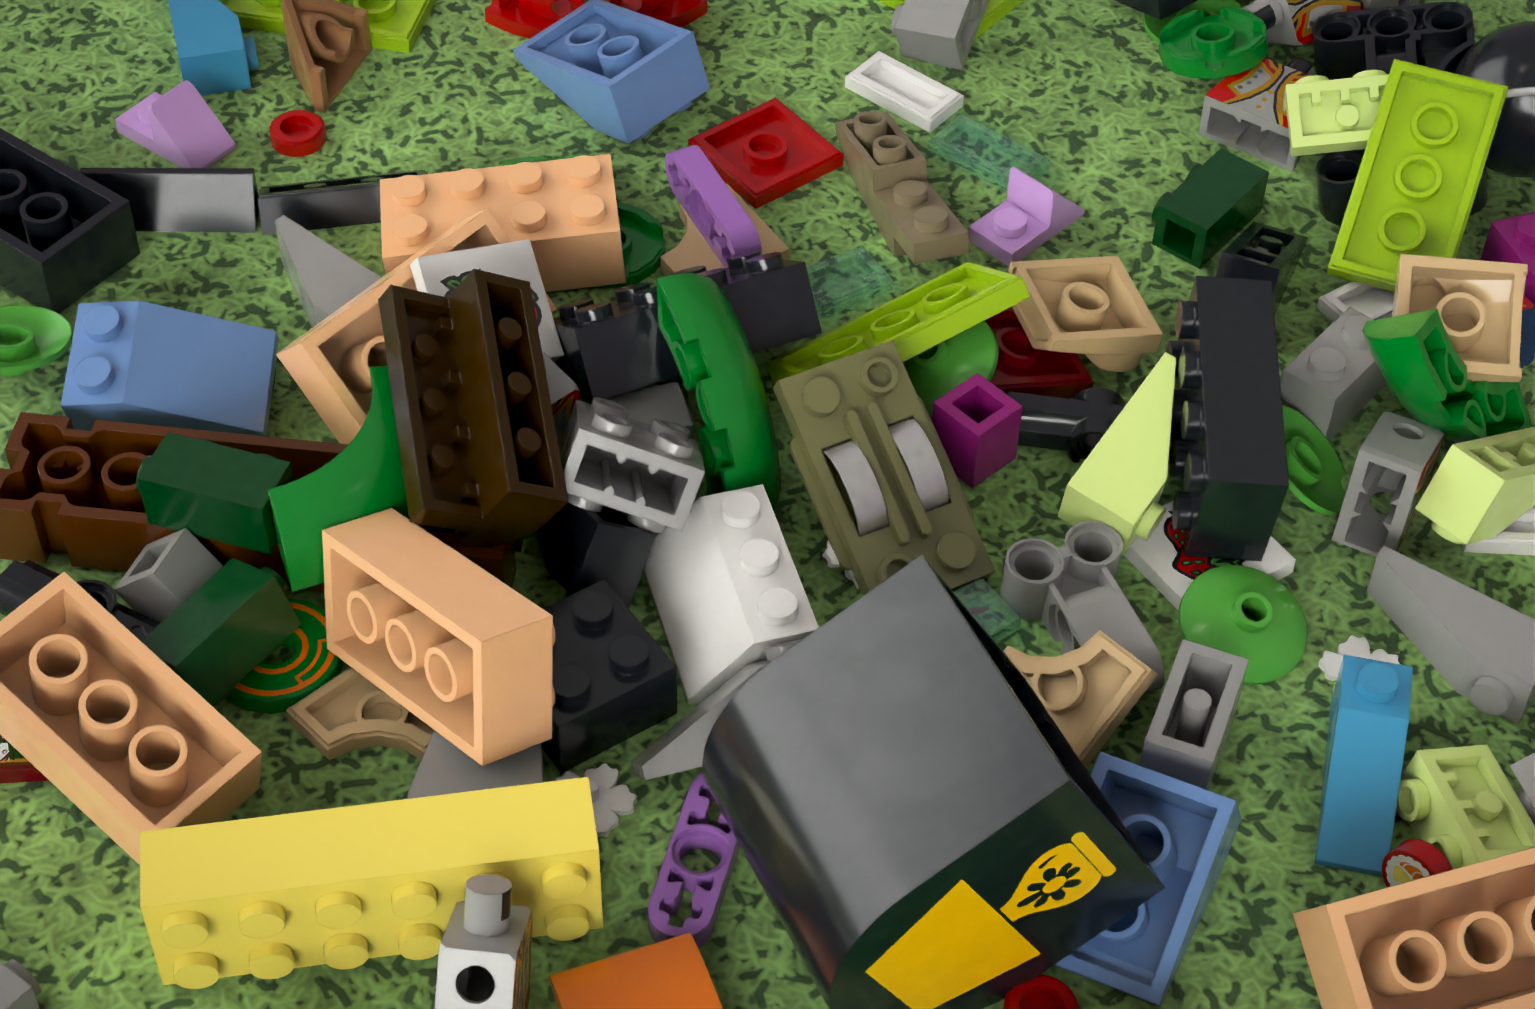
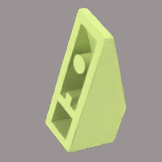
M1167 352L1163 354L1068 482L1057 516L1072 526L1082 521L1093 520L1113 527L1120 534L1123 542L1122 556H1124L1137 536L1147 541L1158 527L1166 512V508L1159 504V500L1168 474L1176 358Z
M1535 426L1452 444L1415 509L1433 521L1431 527L1437 534L1456 544L1468 545L1497 536L1535 506Z

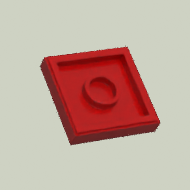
M776 97L688 139V146L697 145L723 181L754 209L843 166L844 154Z

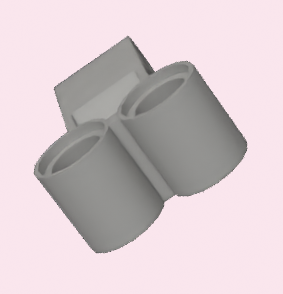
M1093 520L1079 522L1068 530L1064 546L1060 548L1046 540L1037 538L1022 539L1014 543L1006 554L999 597L1002 607L1010 615L1028 621L1041 619L1054 641L1063 642L1066 648L1060 649L1062 654L1080 648L1101 630L1158 674L1144 694L1162 688L1164 684V669L1159 651L1116 582L1123 542L1120 534L1113 527Z

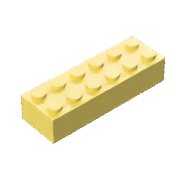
M589 777L140 832V908L163 985L177 984L187 989H202L213 985L219 978L252 974L261 979H278L290 974L294 968L327 964L334 969L347 970L363 965L369 958L400 954L411 960L432 958L439 954L440 943L456 903L465 900L466 881L473 876L483 874L498 875L511 881V905L526 906L532 910V937L548 935L554 940L570 941L582 937L588 930L603 928L600 854Z

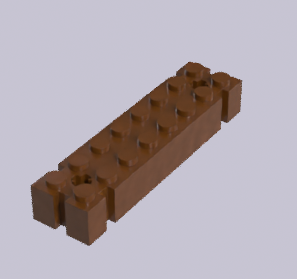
M20 412L5 447L10 469L0 468V559L31 560L36 563H47L51 551L68 553L71 566L127 572L146 544L177 532L176 530L148 524L142 495L137 491L136 487L137 474L142 461L148 455L154 454L167 432L195 439H207L219 445L256 454H268L277 459L291 462L294 481L330 462L349 444L95 420L91 431L74 429L71 417ZM417 524L509 587H513L516 575L515 551L521 552L524 537L499 545L464 547L456 546L453 529ZM193 535L223 566L232 558H235L258 569L269 567L278 573L291 589L278 543L270 555ZM324 582L301 590L324 592Z

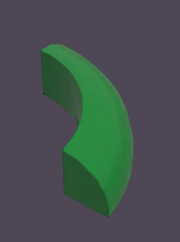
M686 273L657 278L658 327L671 350L685 388L687 390L696 388L698 407L706 425L698 429V436L703 455L707 494L712 495L763 484L774 511L777 507L781 491L780 465L774 426L753 352L731 302L724 290L711 278Z
M1438 309L1366 321L1362 331L1374 361L1399 402L1416 421L1441 430L1444 433V438L1455 443L1533 427L1519 382H1471L1467 379V365L1462 361L1451 343Z
M388 365L369 367L373 392L371 406L362 428L349 445L318 470L285 485L268 489L277 543L292 592L324 582L322 530L389 508H393L409 519Z

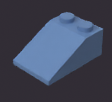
M589 0L513 49L516 59L590 126L603 134L628 144L646 137L654 126L672 114L684 111L692 104L694 99L710 89L692 31L603 0Z
M140 300L79 303L61 408L66 417H71L73 428L76 430L91 431L95 420L267 436L279 337L274 330Z
M1100 751L1091 777L1166 888L1057 962L1055 966L1161 1007L1217 885L1242 818L1237 801Z

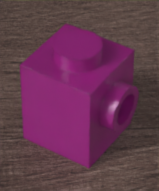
M976 373L934 401L931 416L932 423L956 476L971 488H974L1016 459L1023 408L1022 405L979 373Z

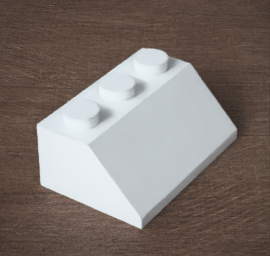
M763 484L702 496L693 503L683 532L666 527L663 533L655 537L643 571L674 663L677 666V672L688 704L704 701L747 664L766 660V647L804 639L819 628Z

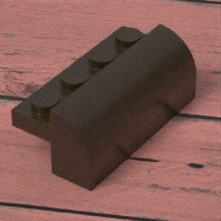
M473 268L449 297L390 285L378 300L409 522L453 529L456 546L464 547L499 545L532 534L543 527L568 503V496L530 282Z

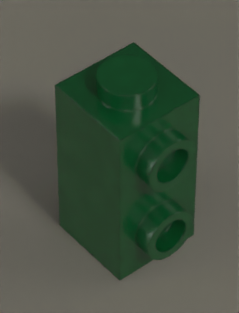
M1222 148L1219 149L1203 165L1200 163L1196 164L1187 175L1186 180L1172 193L1166 192L1160 197L1151 217L1152 222L1155 223L1152 244L1201 269L1261 212L1269 172Z
M167 432L154 454L148 455L142 461L137 474L136 487L137 491L142 495L148 524L176 531L187 528L192 535L271 555L277 545V538L268 489L285 485L294 481L291 462L277 459L268 454H256L219 445L207 439H195Z
M232 558L144 637L141 642L211 706H215L225 699L232 689L261 661L273 654L280 644L301 625V622L288 600L292 595L291 590L278 573L269 567L258 569Z

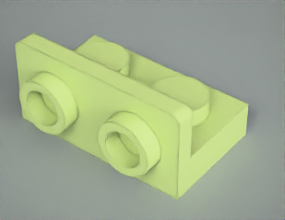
M1366 70L1355 74L1352 78L1329 80L1325 76L1314 75L1301 78L1295 84H1286L1283 106L1284 115L1287 116L1291 156L1366 149L1389 74L1382 70Z
M1488 745L1416 751L1401 775L1396 810L1399 816L1408 822L1416 838L1426 841L1439 849L1448 859L1453 869L1535 847V825Z

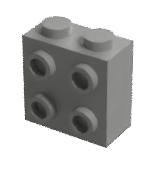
M595 397L592 404L576 400L559 445L568 502L593 512H601L603 506H607L628 513L627 520L630 523L651 532L663 533L666 526L683 532L705 473L697 442L689 438L690 430L677 423L660 418H655L652 425L628 417L630 413L628 408L607 399Z

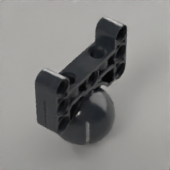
M1436 2L1336 12L1319 18L1313 24L1312 40L1315 70L1317 75L1325 76L1329 80L1352 78L1355 74L1366 70H1382L1389 74L1393 60L1397 59L1509 87L1470 215L1481 211L1486 205L1487 168L1511 177H1535V21H1523L1503 26L1485 35L1476 44L1473 13L1468 6L1459 2ZM1365 149L1331 152L1317 162L1316 180L1319 210L1326 220L1335 225L1341 226Z

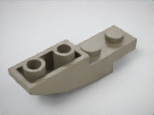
M866 111L857 114L854 119L835 122L836 135L851 177L894 257L908 255L914 264L969 253V232L927 181V160L888 112Z

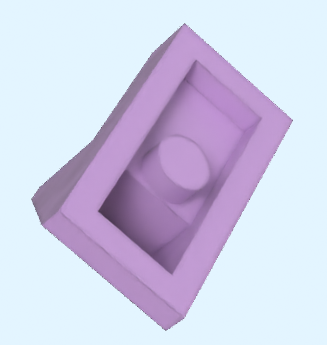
M188 80L181 82L164 95L157 92L152 93L115 119L118 133L180 168H209L236 149L234 140L195 86Z
M1013 166L1009 173L1006 201L969 226V241L1007 266H1010L1011 262L1020 261L1083 216L1085 209Z

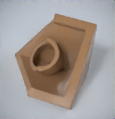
M281 0L290 66L314 110L325 113L372 50L368 10L334 0Z

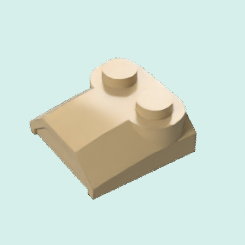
M1401 254L1397 269L1392 317L1438 309L1451 343L1462 361L1467 365L1468 380L1471 382H1520L1522 378V368L1520 366L1522 305L1528 264Z
M1118 256L1014 261L1010 263L1008 273L1023 277L1030 295L1029 298L1017 303L1012 308L1034 349L1085 354L1099 369L1114 372L1130 371L1138 366L1143 353L1157 352L1163 333Z

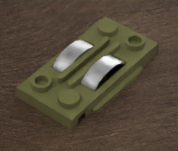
M893 340L777 381L773 390L794 436L789 444L790 453L840 567L846 571H853L863 596L920 555L924 556L952 591L989 578L996 572L973 522V512L924 402L917 396Z

